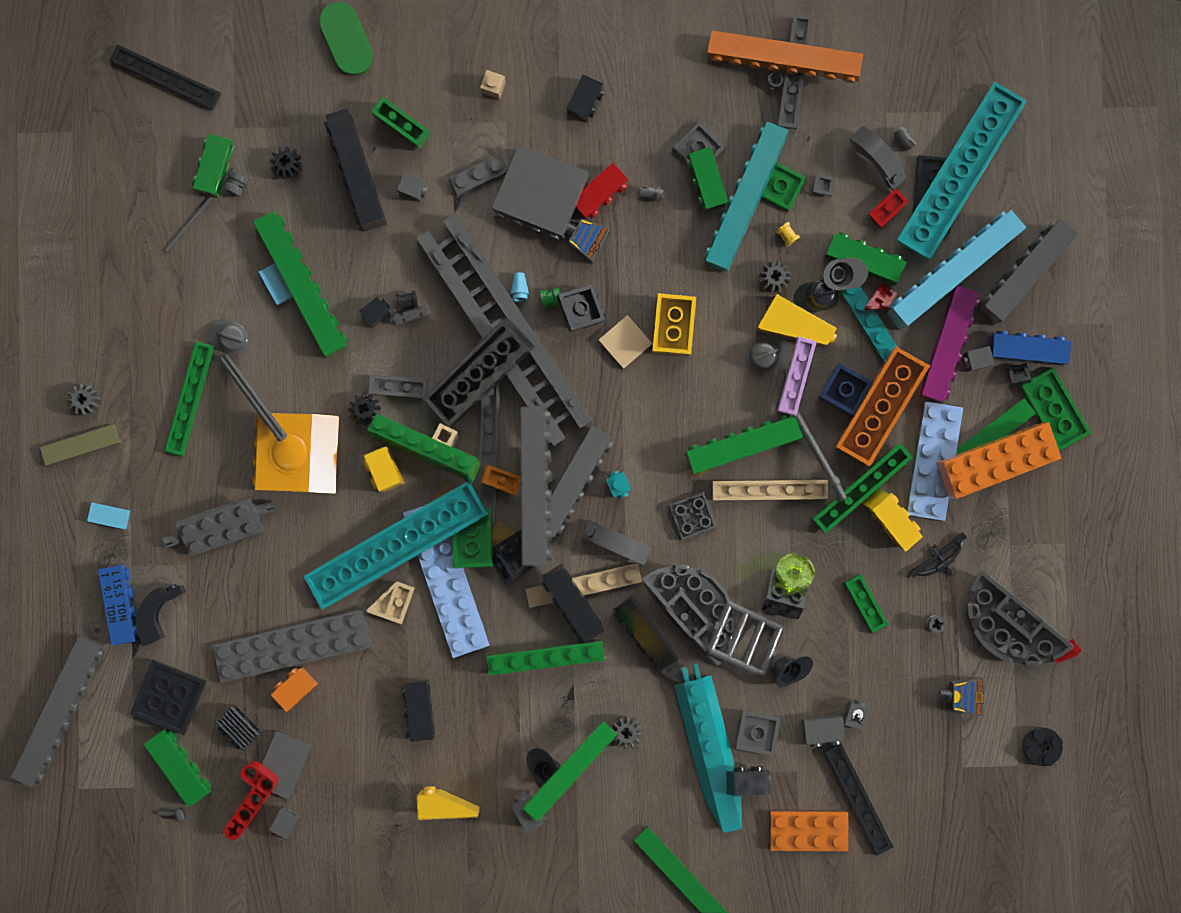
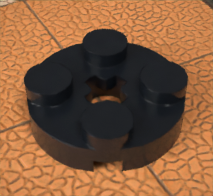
M1038 727L1029 731L1022 743L1027 759L1038 766L1054 765L1063 751L1062 739L1055 731L1046 727ZM1045 741L1047 749L1040 752L1038 744H1043Z

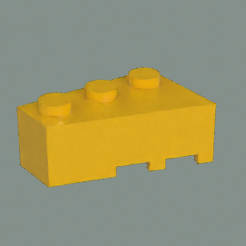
M878 488L861 505L870 510L874 520L877 519L893 542L906 552L923 537L919 532L921 528L916 522L910 521L908 518L910 514L905 508L899 507L897 504L899 500L893 493L888 494Z

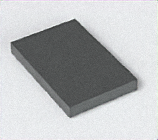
M278 730L275 732L262 765L274 772L278 777V784L272 793L289 800L313 745ZM264 779L265 785L271 786V782Z

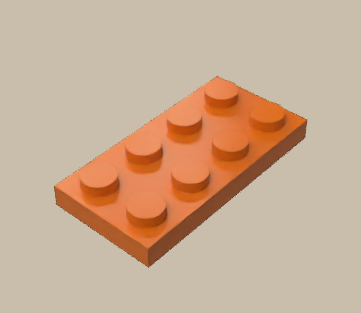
M770 811V850L848 851V812Z

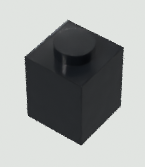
M376 297L359 312L374 328L391 314L388 311L391 307L384 298L380 301Z

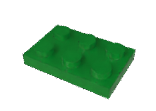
M486 509L489 515L453 535V568L493 567L492 509Z

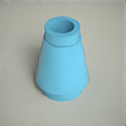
M521 272L513 274L510 296L514 302L527 301L529 296L525 274Z

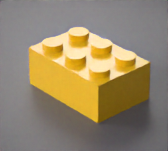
M658 293L652 353L690 357L696 297Z

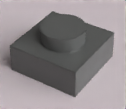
M817 173L812 193L831 197L835 177Z

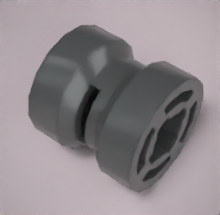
M231 171L229 182L225 183L223 189L241 197L243 193L242 188L247 185L249 179Z

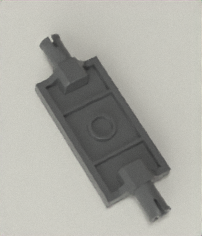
M248 496L176 521L175 525L179 532L164 536L163 542L167 544L165 545L166 548L181 543L185 544L191 557L263 532L260 518L262 515L276 512V505L273 504V499L259 505L253 504Z

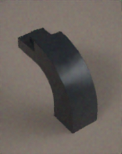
M173 584L166 588L167 592H165L163 587H158L151 591L142 601L137 613L136 627L143 646L150 645L166 637L159 623L160 610L166 602L187 592L184 585L177 586V584Z

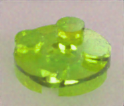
M790 553L781 558L775 572L779 582L788 591L793 592L795 590H804L811 585L815 575V567L807 557L804 556L802 558L797 556L796 553ZM792 569L799 571V574H793Z

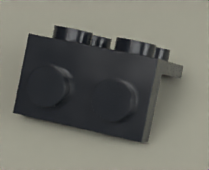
M774 567L771 571L768 591L762 604V610L771 614H780L789 619L799 620L805 606L809 577Z

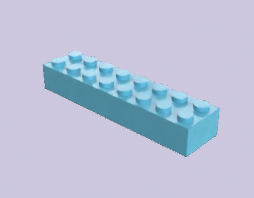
M1012 210L1007 214L1003 211L991 221L992 226L989 223L976 233L977 238L974 235L961 246L963 250L958 248L947 257L948 262L944 260L932 270L934 272L933 275L929 272L918 281V287L915 284L903 294L905 296L904 299L899 297L889 306L890 310L887 312V315L900 330L910 325L1026 228Z

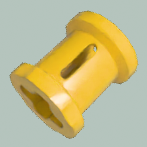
M789 222L775 231L784 240L786 247L800 238L791 229Z

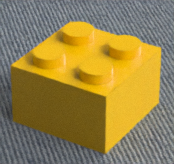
M383 447L364 455L366 460L363 463L367 472H371L373 476L371 482L375 490L386 492L405 484L390 448Z

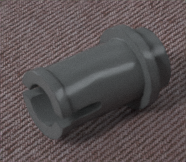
M902 126L894 132V138H898L906 150L909 151L917 143L906 131L907 128Z
M641 185L639 197L655 199L656 202L662 201L664 189Z

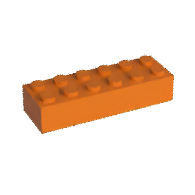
M894 346L835 446L871 466L930 365Z
M1047 422L1033 425L936 463L948 497L950 499H958L1062 458L1050 424Z

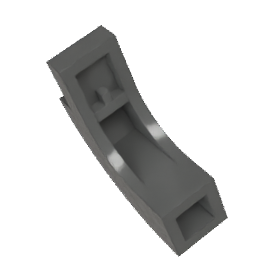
M862 126L849 138L856 152L865 156L878 169L889 189L894 190L907 179L902 170L904 166L898 157L874 132Z
M591 520L588 521L582 534V538L642 565H645L652 549L643 543Z

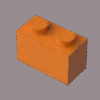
M303 667L300 669L294 668L287 675L289 679L284 683L280 681L273 687L274 692L271 696L286 712L318 685Z

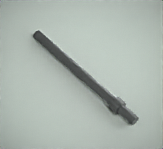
M798 411L796 419L802 434L827 476L830 488L834 489L840 501H844L847 499V496L840 486L842 483L838 477H835Z

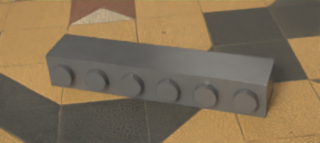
M593 426L590 428L553 492L551 501L548 502V509L552 510V521H548V529H552V537H555L556 534L561 535L565 528L563 525L565 518L570 519L575 510L572 506L575 501L580 502L584 495V492H582L585 484L589 486L594 477L591 473L594 468L599 469L604 460L601 458L604 451L608 453L613 445L611 436Z

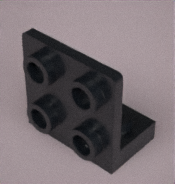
M522 529L492 547L493 565L505 585L536 566L523 565Z

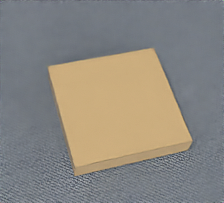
M628 315L599 339V342L623 369L653 344Z

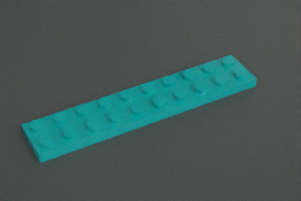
M994 81L896 242L927 261L931 259L1027 100Z
M467 481L303 577L319 606L324 610L489 514L473 485Z

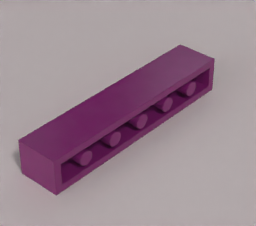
M955 286L952 289L919 397L942 403L949 398L951 389L948 388L950 382L954 381L957 372L954 369L956 363L959 364L962 358L960 350L962 345L965 346L968 339L966 334L967 328H970L973 323L974 317L972 313L974 309H977L980 301L977 298L978 292L960 286Z

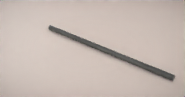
M233 167L231 171L235 172L237 169ZM230 171V172L227 174V176L225 177L224 182H223V185H224V184L227 182V180L229 179V175H230L231 171ZM209 196L206 199V201L201 205V207L196 211V213L191 217V219L186 223V225L180 230V232L165 248L166 252H168L171 249V247L176 243V241L181 237V235L186 231V229L191 225V223L196 219V217L212 200L213 196Z

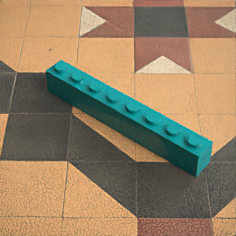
M767 122L765 127H761L758 137H760L758 144L754 143L750 152L752 157L750 161H746L743 167V172H745L743 178H739L736 183L735 189L737 191L735 196L731 195L727 204L729 209L727 213H723L720 219L722 224L720 230L715 231L712 238L714 241L712 248L708 247L704 258H707V265L728 273L788 138V129Z

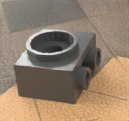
M521 791L514 796L512 808L528 834L543 825L548 817L545 813L536 822L523 809V806L534 795L530 791L526 793Z

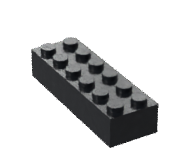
M348 108L325 115L327 119L324 122L325 128L330 137L333 138L330 140L332 149L335 151L336 156H339V158H336V162L342 174L344 173L345 175L342 176L344 186L351 193L348 194V199L353 209H356V212L353 213L356 223L359 227H363L365 231L387 225L352 115Z
M510 318L503 319L423 399L448 427L456 425L535 346Z

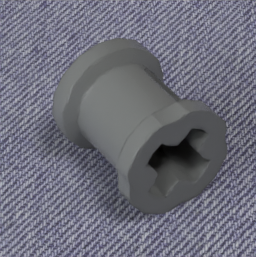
M931 615L926 619L925 625L929 631L941 633L945 630L946 621L940 616ZM934 620L939 621L937 628L932 627V624L935 623Z

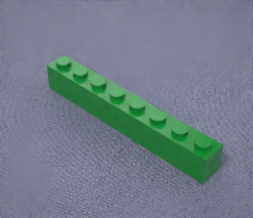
M272 211L255 220L254 224L324 356L329 358L348 348L346 345L348 339L343 331L339 332L337 328L339 322L335 315H330L328 311L330 305L326 298H321L319 294L321 289L316 281H312L310 277L312 272L309 266H304L301 260L304 257L300 249H295L292 243L295 241L290 231L286 232L283 227L286 223L281 214L277 215Z

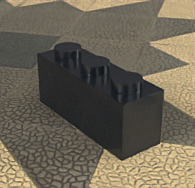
M429 680L406 682L404 684L405 687H402V697L406 699L407 704L404 707V716L408 718L409 726H406L407 738L410 737L411 742L434 740L435 728Z

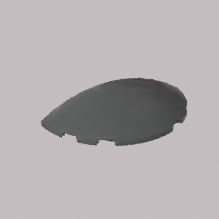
M687 565L659 568L641 579L652 598L678 630L712 663L719 666L723 660L709 655L707 648L714 633V629H712L714 623L718 622L726 601H731L722 585L705 571L697 570ZM732 610L716 646L717 650L724 653L727 651L735 630V618L732 615Z
M983 570L977 575L970 590L968 613L975 635L988 651L1009 663L1015 662L1026 666L1040 665L1049 660H1056L1073 647L1062 634L1005 586Z

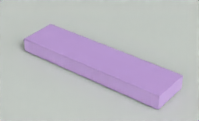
M797 336L777 411L794 416L797 415L817 341Z

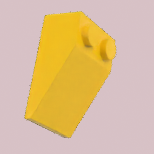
M435 786L424 787V790H421L417 796L418 820L477 817L480 811L479 806L444 790L436 789Z

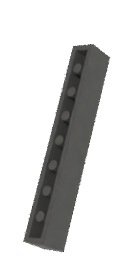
M85 635L78 636L12 773V779L31 788L42 783L45 778L44 771L54 759L52 754L62 742L60 737L71 723L69 720L71 714L77 711L79 707L77 702L80 696L85 694L88 687L86 683L89 678L93 677L96 668H94L96 662L100 661L104 655V644Z

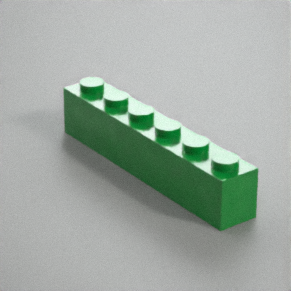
M379 414L375 415L367 429L372 439L470 483L474 481L481 468L478 458Z
M789 415L779 417L778 422L772 423L770 420L761 423L760 428L754 429L752 426L743 429V433L736 435L735 432L724 436V440L718 441L715 438L707 441L706 446L700 447L697 444L688 447L689 451L684 454L691 475L802 439L803 436L796 416L790 418Z
M901 443L896 444L843 490L847 499L840 501L838 496H836L810 520L823 534H826L913 458L912 455Z
M596 640L586 643L581 642L490 654L486 658L489 676L604 661L602 640Z

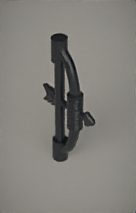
M961 532L940 551L935 544L933 548H928L933 556L920 566L917 565L909 571V574L913 578L916 576H929L946 568V573L952 575L953 568H949L948 565L954 562V559L962 550L963 541L967 538L966 535ZM957 544L958 547L953 554L943 560L941 555ZM937 558L940 560V562L937 565H935V568L922 572V570L925 567H927Z

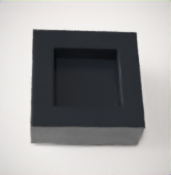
M1027 363L1008 367L1012 387L1031 383Z

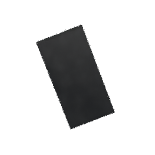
M917 156L913 213L947 157ZM950 226V228L948 229V231H947L946 234H950L951 226Z

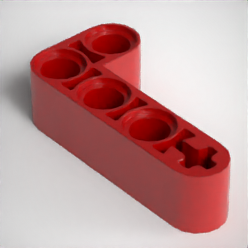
M250 761L241 771L242 779L253 788L225 826L224 834L227 839L236 840L242 835L278 784L277 775L258 761ZM248 768L254 769L256 775H251ZM264 779L269 780L271 786L265 785ZM253 795L259 796L260 802L255 801ZM242 810H246L250 817L244 816ZM239 823L240 825L236 831L233 830L234 826Z

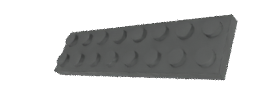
M362 609L212 645L220 682L224 683L369 648L372 645L364 610Z

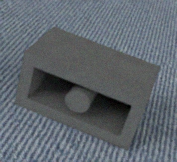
M841 715L802 719L804 742L807 745L810 744V747H819L821 743L829 742V745L841 744L840 741L845 740L843 717Z

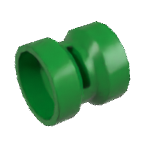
M559 287L553 288L550 293L547 290H540L543 309L550 308V304L560 307L556 298L560 294Z

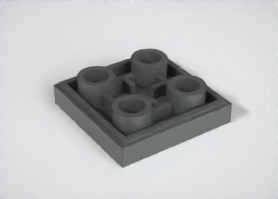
M705 492L668 504L681 541L717 528Z

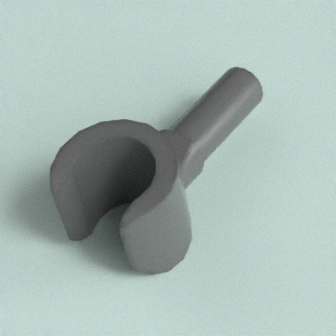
M183 808L174 811L158 812L159 816H175L176 821L187 818L186 811Z

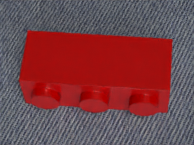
M611 163L583 189L575 207L576 211L585 220L589 218L592 220L600 213L599 209L603 205L606 207L614 200L613 196L617 192L621 194L628 187L626 185L628 178L614 163Z

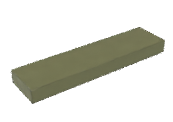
M113 424L40 447L45 466H49L119 444L120 439L116 426Z

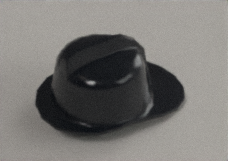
M824 280L805 283L796 289L793 296L794 304L809 313L828 310L837 303L839 292L838 290L828 288Z
M783 656L778 659L776 663L770 666V671L776 678V685L783 688L805 678L812 670L813 660L808 656L796 659Z
M541 748L530 750L526 756L528 769L539 788L561 766L547 751Z

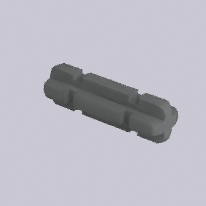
M423 305L419 309L414 308L403 312V314L393 315V320L396 325H400L404 321L409 322L421 318L420 316L430 315L428 305Z

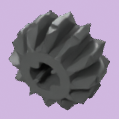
M770 261L769 267L763 265L764 271L759 272L761 277H765L760 279L759 283H766L763 287L764 290L768 286L771 287L770 293H773L775 288L780 293L781 287L784 289L788 287L785 282H791V278L786 277L791 274V271H784L787 267L786 264L782 268L779 267L780 261L776 262V266ZM773 273H776L775 275H779L777 281H774L775 279H771Z
M81 383L80 387L73 386L74 393L68 392V395L72 396V398L66 401L72 403L69 409L75 410L76 415L82 413L83 416H87L88 412L94 414L95 410L93 407H100L99 404H96V401L101 400V397L96 396L99 391L93 390L92 385L86 387L85 384ZM87 397V401L82 403L81 398Z
M626 716V722H623L622 717H619L620 724L612 723L617 728L612 729L617 734L612 741L619 739L616 743L617 747L623 742L624 749H627V743H630V746L634 748L633 740L640 743V739L636 736L643 735V732L636 730L642 726L641 724L635 725L636 718L630 723L629 716ZM624 728H629V731L632 733L631 735L628 734V737H624V733H621V731H625Z

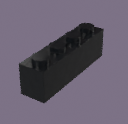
M562 563L542 575L544 589L547 593H552L554 604L557 608H562L564 619L568 624L572 623L574 626L573 632L578 639L582 638L584 643L604 631L603 624Z

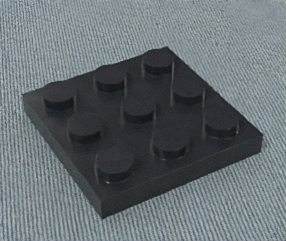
M153 659L130 714L185 735L207 680Z

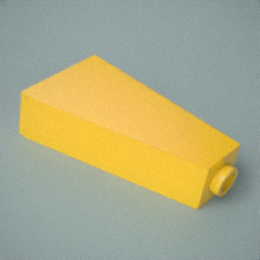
M778 294L774 297L756 329L760 332L796 340L797 336L817 341L816 345L826 347L828 343L832 345L837 336L835 334L837 328Z

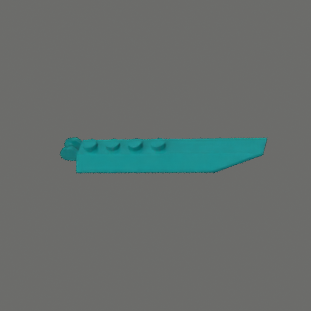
M693 664L696 679L689 681L688 670L686 667H682L685 682L674 684L703 797L723 833L742 829L741 796L727 795L726 771H733L735 763L712 676L708 675L701 678L698 665Z

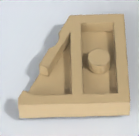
M396 581L367 609V612L402 624L415 587Z

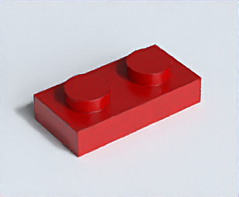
M895 188L868 216L881 229L909 201Z

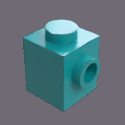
M615 471L609 474V479H606V483L613 498L617 496L618 499L628 496V491L631 488L624 472L619 473V471Z

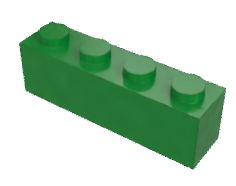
M839 232L832 236L824 256L825 258L832 261L858 258L866 264L869 276L894 286L898 283L906 261H903L901 256L884 253L885 250L879 247L871 248L866 246L867 243L862 240H851L849 235Z
M165 729L146 742L144 746L189 808L212 791L210 789L211 785L206 778H202L199 774L200 769L196 763L189 760L187 750L183 746L180 747L177 743V737L174 732Z

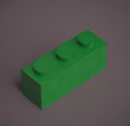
M383 96L371 111L375 119L418 150L423 147L431 136L427 128Z
M209 134L208 138H205L203 142L204 152L202 157H199L197 164L199 168L198 173L194 175L192 180V186H194L193 189L196 192L216 198L220 197L235 145L231 139Z
M711 147L688 154V159H685L688 170H692L694 176L691 180L694 189H698L699 196H697L700 207L703 206L704 210L727 203L728 200Z

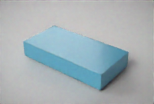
M275 263L259 271L278 306L293 298Z
M91 502L87 521L126 529L130 510Z

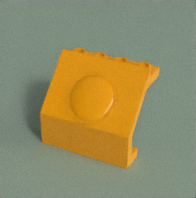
M271 413L287 434V438L279 442L259 414H257L255 420L257 432L254 439L256 453L253 459L255 475L252 479L254 490L335 493L339 416Z

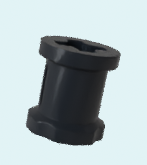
M415 290L408 294H396L399 311L406 307H418Z

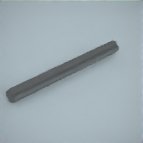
M227 354L220 357L219 361L275 438L279 442L286 439L287 434Z

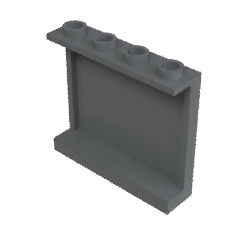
M518 145L492 209L499 218L505 220L507 217L511 218L513 223L524 226V224L531 226L530 229L537 233H541V231L549 233L548 236L555 240H559V238L565 239L564 234L585 183L588 184L591 176L585 170Z

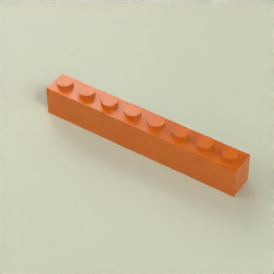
M713 30L707 52L708 58L714 62L729 61L733 65L748 64L751 68H760L761 66L767 67L770 71H778L780 69L786 70L789 74H797L799 72L805 73L808 77H816L818 75L824 76L827 80H835L837 78L843 79L846 83L859 82L863 62L862 53Z

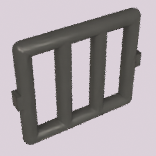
M726 601L718 622H715L712 628L714 633L708 645L707 653L763 678L772 657L776 656L778 650L776 646L783 626L732 601ZM733 610L741 615L727 651L724 653L717 650L716 646L730 611ZM750 618L758 623L743 661L733 657L746 621ZM767 626L774 629L761 666L756 668L750 665L763 628Z

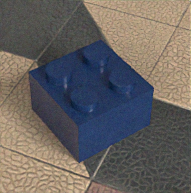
M838 363L825 383L818 399L852 417L855 415L873 382Z

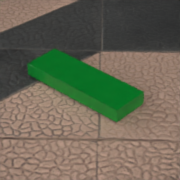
M861 574L843 582L871 634L889 625Z

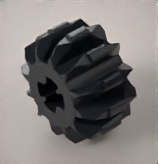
M288 146L285 147L284 151L281 147H278V154L272 152L275 159L269 160L271 164H274L270 167L271 170L276 171L275 175L277 177L282 175L283 179H287L289 174L291 178H294L293 172L295 171L299 174L300 170L297 167L303 166L302 162L299 161L302 158L301 155H296V149L290 151ZM288 159L290 163H286V166H284L282 163Z
M362 393V399L355 395L354 397L357 402H349L351 405H354V408H348V411L355 412L350 418L355 419L357 417V424H360L363 419V424L367 425L368 419L372 422L373 415L378 414L375 413V410H381V407L375 406L379 403V400L375 399L372 401V394L367 398L366 393ZM368 404L367 408H369V411L362 414L361 406Z

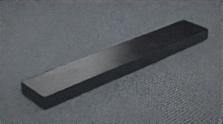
M117 44L110 59L111 63L211 110H214L221 96L219 91Z
M842 744L833 745L823 750L875 855L877 856L893 848Z

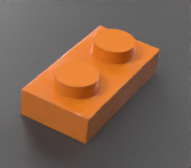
M486 465L480 483L516 496L522 477L497 467Z

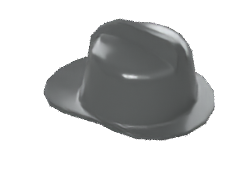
M858 258L831 261L823 271L824 283L832 290L860 287L868 277L866 264Z
M216 320L207 329L208 342L215 346V348L232 354L244 353L249 349L252 342V336L247 327L229 320Z
M775 336L754 343L746 351V364L751 370L759 373L774 369L784 364L789 358V346L785 340Z

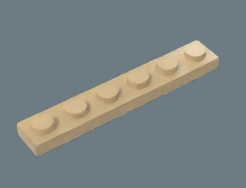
M828 480L712 481V501L828 499Z
M638 563L572 578L583 596L642 582ZM543 585L525 589L530 608L554 603L552 600L554 596L551 592L547 593Z

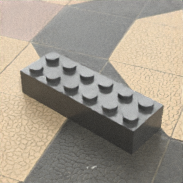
M1062 219L1056 222L1052 221L1049 225L1047 224L1040 232L1042 236L1040 235L1028 245L1029 250H1026L1015 260L1017 264H1014L1003 274L1005 278L996 282L990 289L992 293H989L987 296L985 295L978 304L980 307L976 311L993 326L1002 322L1078 235Z

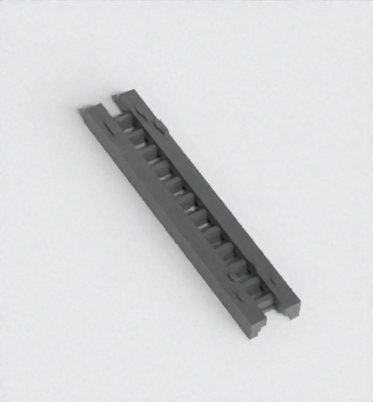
M454 213L443 220L452 234L451 237L445 238L438 245L428 230L417 237V240L482 339L503 319L510 318L535 346L528 354L532 355L536 363L524 371H521L519 366L516 365L507 376L527 407H545L548 411L554 405L561 401L563 402L567 411L555 419L551 416V423L547 424V431L551 432V443L555 447L566 439L558 427L560 424L573 417L581 429L591 423L592 419ZM457 242L463 252L448 261L442 251ZM467 258L473 268L458 276L453 266ZM478 274L483 284L469 292L463 282ZM488 289L494 300L480 308L474 298ZM499 305L505 315L490 324L484 314ZM541 369L546 379L532 388L527 378ZM552 385L557 395L542 403L537 394Z

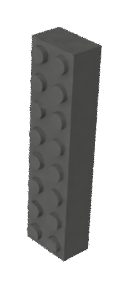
M521 407L523 565H547L552 560V548H548V541L552 540V529H548V521H552V510L548 509V502L551 501V490H548V482H551V470H548V463H551V451H547V443H551V432L547 431V424L551 423V414L545 407Z

